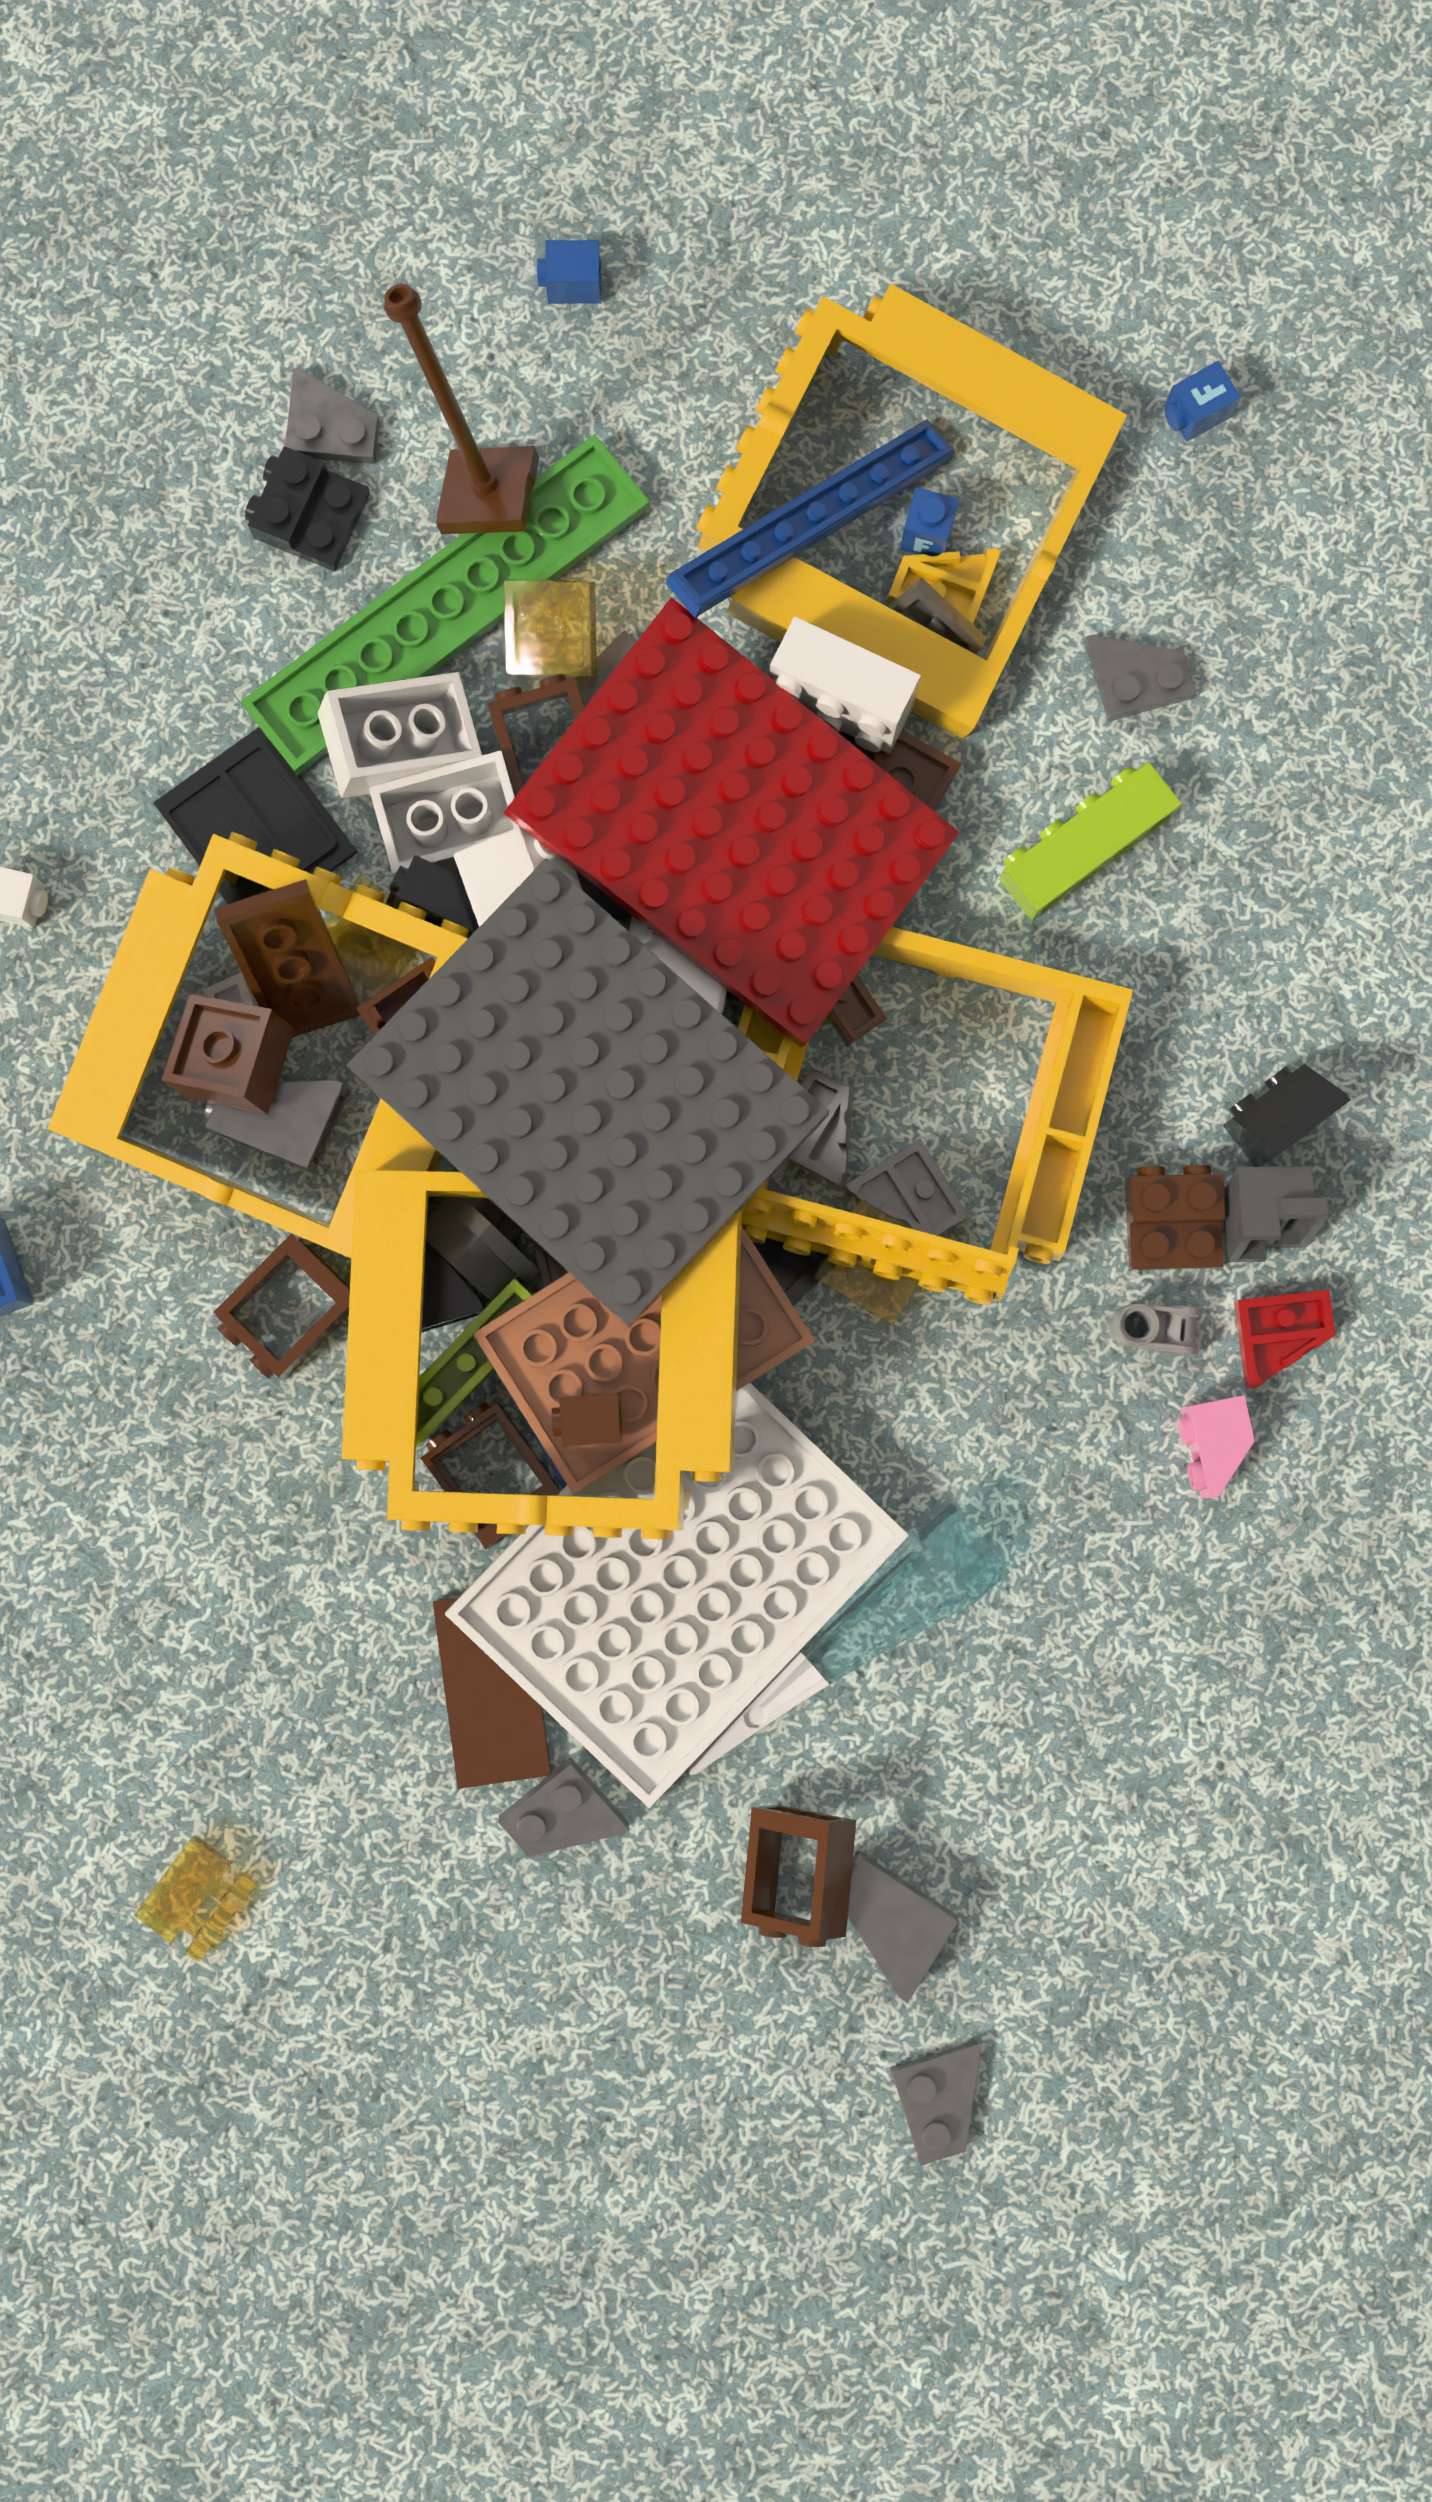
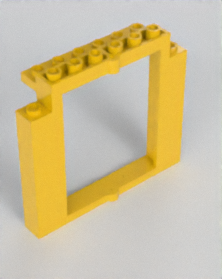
M891 283L883 299L874 295L864 317L822 296L815 311L807 307L795 330V334L801 336L796 349L793 350L787 346L775 372L782 377L776 389L767 385L755 411L762 415L756 429L747 425L735 449L742 456L736 468L729 464L726 466L715 489L723 493L716 508L707 504L696 526V529L703 533L697 548L706 552L743 530L739 526L826 353L833 357L835 356L842 340L1075 468L1076 470L984 658L977 656L796 557L730 596L732 600L726 614L779 642H782L795 616L921 675L911 712L943 730L964 739L975 728L1127 415Z
M232 831L228 840L213 834L196 878L172 867H168L165 875L152 869L149 870L47 1129L197 1192L212 1201L232 1207L352 1258L356 1170L437 1172L443 1155L382 1099H380L331 1223L122 1135L124 1127L223 879L236 884L240 876L272 890L306 879L320 910L436 957L437 960L430 978L468 939L467 936L470 930L445 919L441 927L424 921L427 915L426 911L402 901L398 910L382 903L384 894L361 884H358L355 892L340 886L341 876L317 866L313 875L297 868L300 862L299 859L276 849H273L271 857L255 851L258 842Z
M891 927L871 955L932 970L944 977H959L1056 1003L991 1248L987 1250L767 1190L769 1180L742 1208V1227L752 1242L764 1243L766 1238L783 1242V1249L795 1254L808 1256L811 1250L829 1255L828 1261L839 1266L854 1268L855 1264L874 1268V1274L891 1280H900L901 1275L918 1279V1285L927 1290L945 1292L948 1287L965 1292L964 1298L969 1301L991 1305L992 1300L1000 1302L1005 1294L1009 1276L1015 1266L1018 1250L1024 1252V1258L1041 1264H1050L1052 1259L1060 1261L1065 1253L1133 989ZM745 1004L738 1029L798 1082L808 1043L800 1048Z
M356 1170L342 1459L357 1460L356 1470L385 1471L386 1461H389L387 1520H401V1530L430 1531L431 1521L449 1522V1532H478V1523L497 1524V1533L526 1534V1525H545V1535L574 1536V1527H593V1537L622 1538L623 1528L642 1529V1539H671V1530H683L684 1510H689L690 1491L685 1490V1471H692V1481L721 1482L722 1472L734 1473L742 1209L662 1293L655 1499L419 1491V1481H415L428 1196L488 1197L461 1172Z

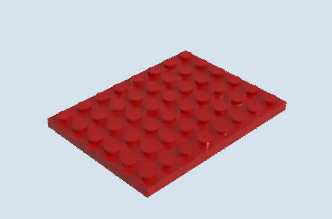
M672 597L503 813L800 1048L809 1042L959 834L957 829L789 692L777 686L773 679L697 617L694 618L686 608Z

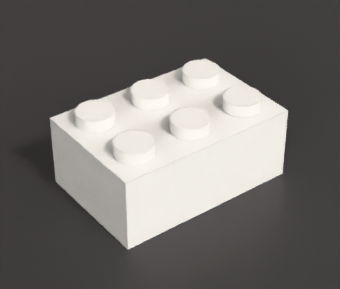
M795 616L770 664L769 677L775 681L777 686L789 692L836 732L840 730L855 737L856 743L866 750L872 752L883 750L889 754L914 706L921 675Z
M459 672L326 691L318 710V717L341 798L370 794V786L482 756Z
M502 751L369 787L394 877L400 865L409 868L414 855L453 873L459 870L453 856L455 853L520 827L503 814L515 796Z

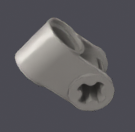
M1129 1305L1117 1310L1112 1315L1109 1322V1333L1117 1344L1127 1348L1154 1350L1158 1353L1170 1355L1198 1356L1199 1348L1194 1346L1196 1321L1202 1317V1309L1172 1305ZM1130 1313L1137 1315L1143 1323L1142 1334L1137 1339L1131 1337L1125 1330V1319Z

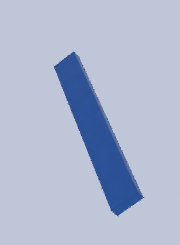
M926 419L671 572L665 584L696 618L945 465L952 459L956 451L929 420Z

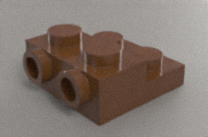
M1210 1165L1183 1167V1175H1165V1167L1163 1166L1137 1168V1176H1130L1125 1180L1129 1271L1223 1268L1221 1221L1225 1220L1223 1174H1211Z

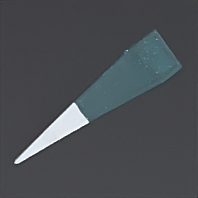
M951 1503L917 1534L914 1531L909 1534L903 1543L688 1767L687 1771L690 1775L699 1773L763 1727L828 1685L901 1642L975 1604L1008 1575L1010 1571L962 1512Z

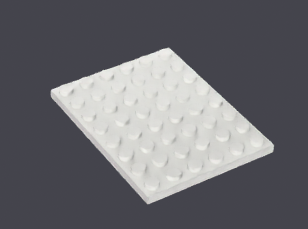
M751 1383L736 1391L734 1473L722 1472L721 1482L692 1481V1471H685V1490L690 1491L689 1510H684L683 1530H671V1539H642V1529L623 1528L622 1538L593 1537V1527H574V1536L545 1535V1525H528L526 1527V1534H519L445 1612V1615L648 1808L667 1791L909 1536L906 1531ZM657 1442L573 1495L568 1485H566L558 1496L655 1499Z

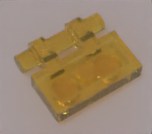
M194 1835L134 1916L170 1944L178 1938L183 1930L187 1931L194 1939L187 1947L186 1953L192 1959L200 1962L210 1948L216 1949L225 1936L223 1930L236 1913L242 1914L250 1903L248 1896L257 1886L258 1882L251 1875L243 1872L233 1886L226 1883L221 1878L232 1865V1862L198 1836ZM210 1894L221 1903L210 1918L204 1920L196 1912Z

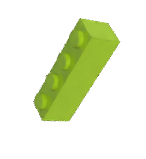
M1149 761L1137 770L1132 765L1124 769L1110 782L1113 786L1112 789L1101 797L1097 792L1092 793L1075 807L1077 815L1066 823L1061 818L1057 819L1039 834L1042 841L1029 850L1025 845L1019 847L1003 861L1006 867L999 880L1031 921L1050 909L1176 814L1182 803Z
M515 1279L419 1376L416 1447L423 1446L495 1371L472 1333L532 1296Z

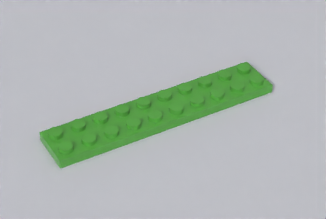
M596 434L535 479L531 492V507L526 531L461 534L240 701L243 708L297 776L328 753L318 717V710L326 691L430 676L650 509L649 499Z

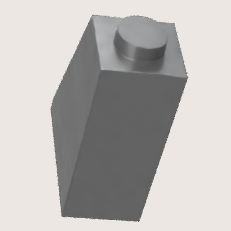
M336 1080L278 1082L268 1115L208 1103L204 1114L205 1119H208L205 1127L217 1135L315 1174L350 1090L343 1083Z
M859 1851L854 1858L848 1918L898 1997L908 2004L959 1921L952 1911Z

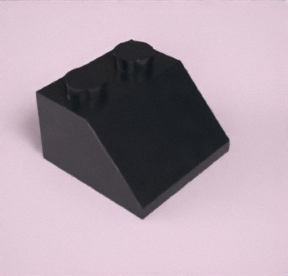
M1303 1064L1294 1072H1291L1285 1066L1264 1082L1269 1088L1266 1093L1258 1099H1255L1249 1093L1228 1109L1233 1118L1223 1124V1127L1255 1167H1259L1281 1154L1351 1101V1099L1344 1091L1306 1064Z

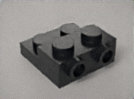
M283 446L279 457L271 455L266 462L263 480L267 483L261 497L254 494L247 504L245 519L249 521L248 528L254 539L335 572L370 496L369 487L327 470L325 462Z

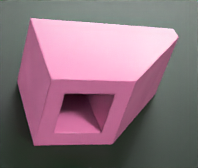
M1245 1395L1181 1407L1183 1417L1177 1418L1178 1432L1182 1444H1189L1193 1463L1187 1464L1188 1478L1193 1491L1199 1490L1201 1498L1220 1496L1255 1442Z

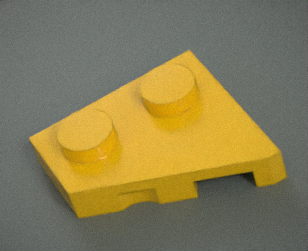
M991 548L987 549L985 554L960 556V551L943 552L933 557L926 554L903 556L888 594L887 603L892 604L922 577L974 625L1001 550Z

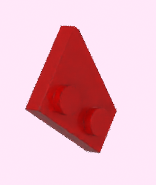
M1329 1290L1234 1301L1246 1389L1257 1388L1264 1381L1282 1369L1289 1367L1301 1359L1303 1355L1336 1335Z

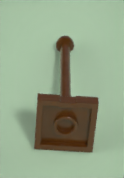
M403 283L390 287L384 296L385 312L391 321L401 324L459 448L450 449L436 518V525L440 533L466 534L526 531L531 507V492L535 484L539 462L535 446L478 448L418 316L422 307L419 294L409 285Z

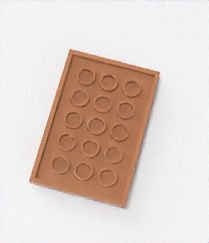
M743 1227L741 1230L736 1391L815 1342ZM567 1273L472 1334L574 1495L657 1442L662 1294L629 1328L575 1277ZM620 1393L622 1442L563 1446L562 1436L554 1437L552 1408L560 1407L559 1398Z

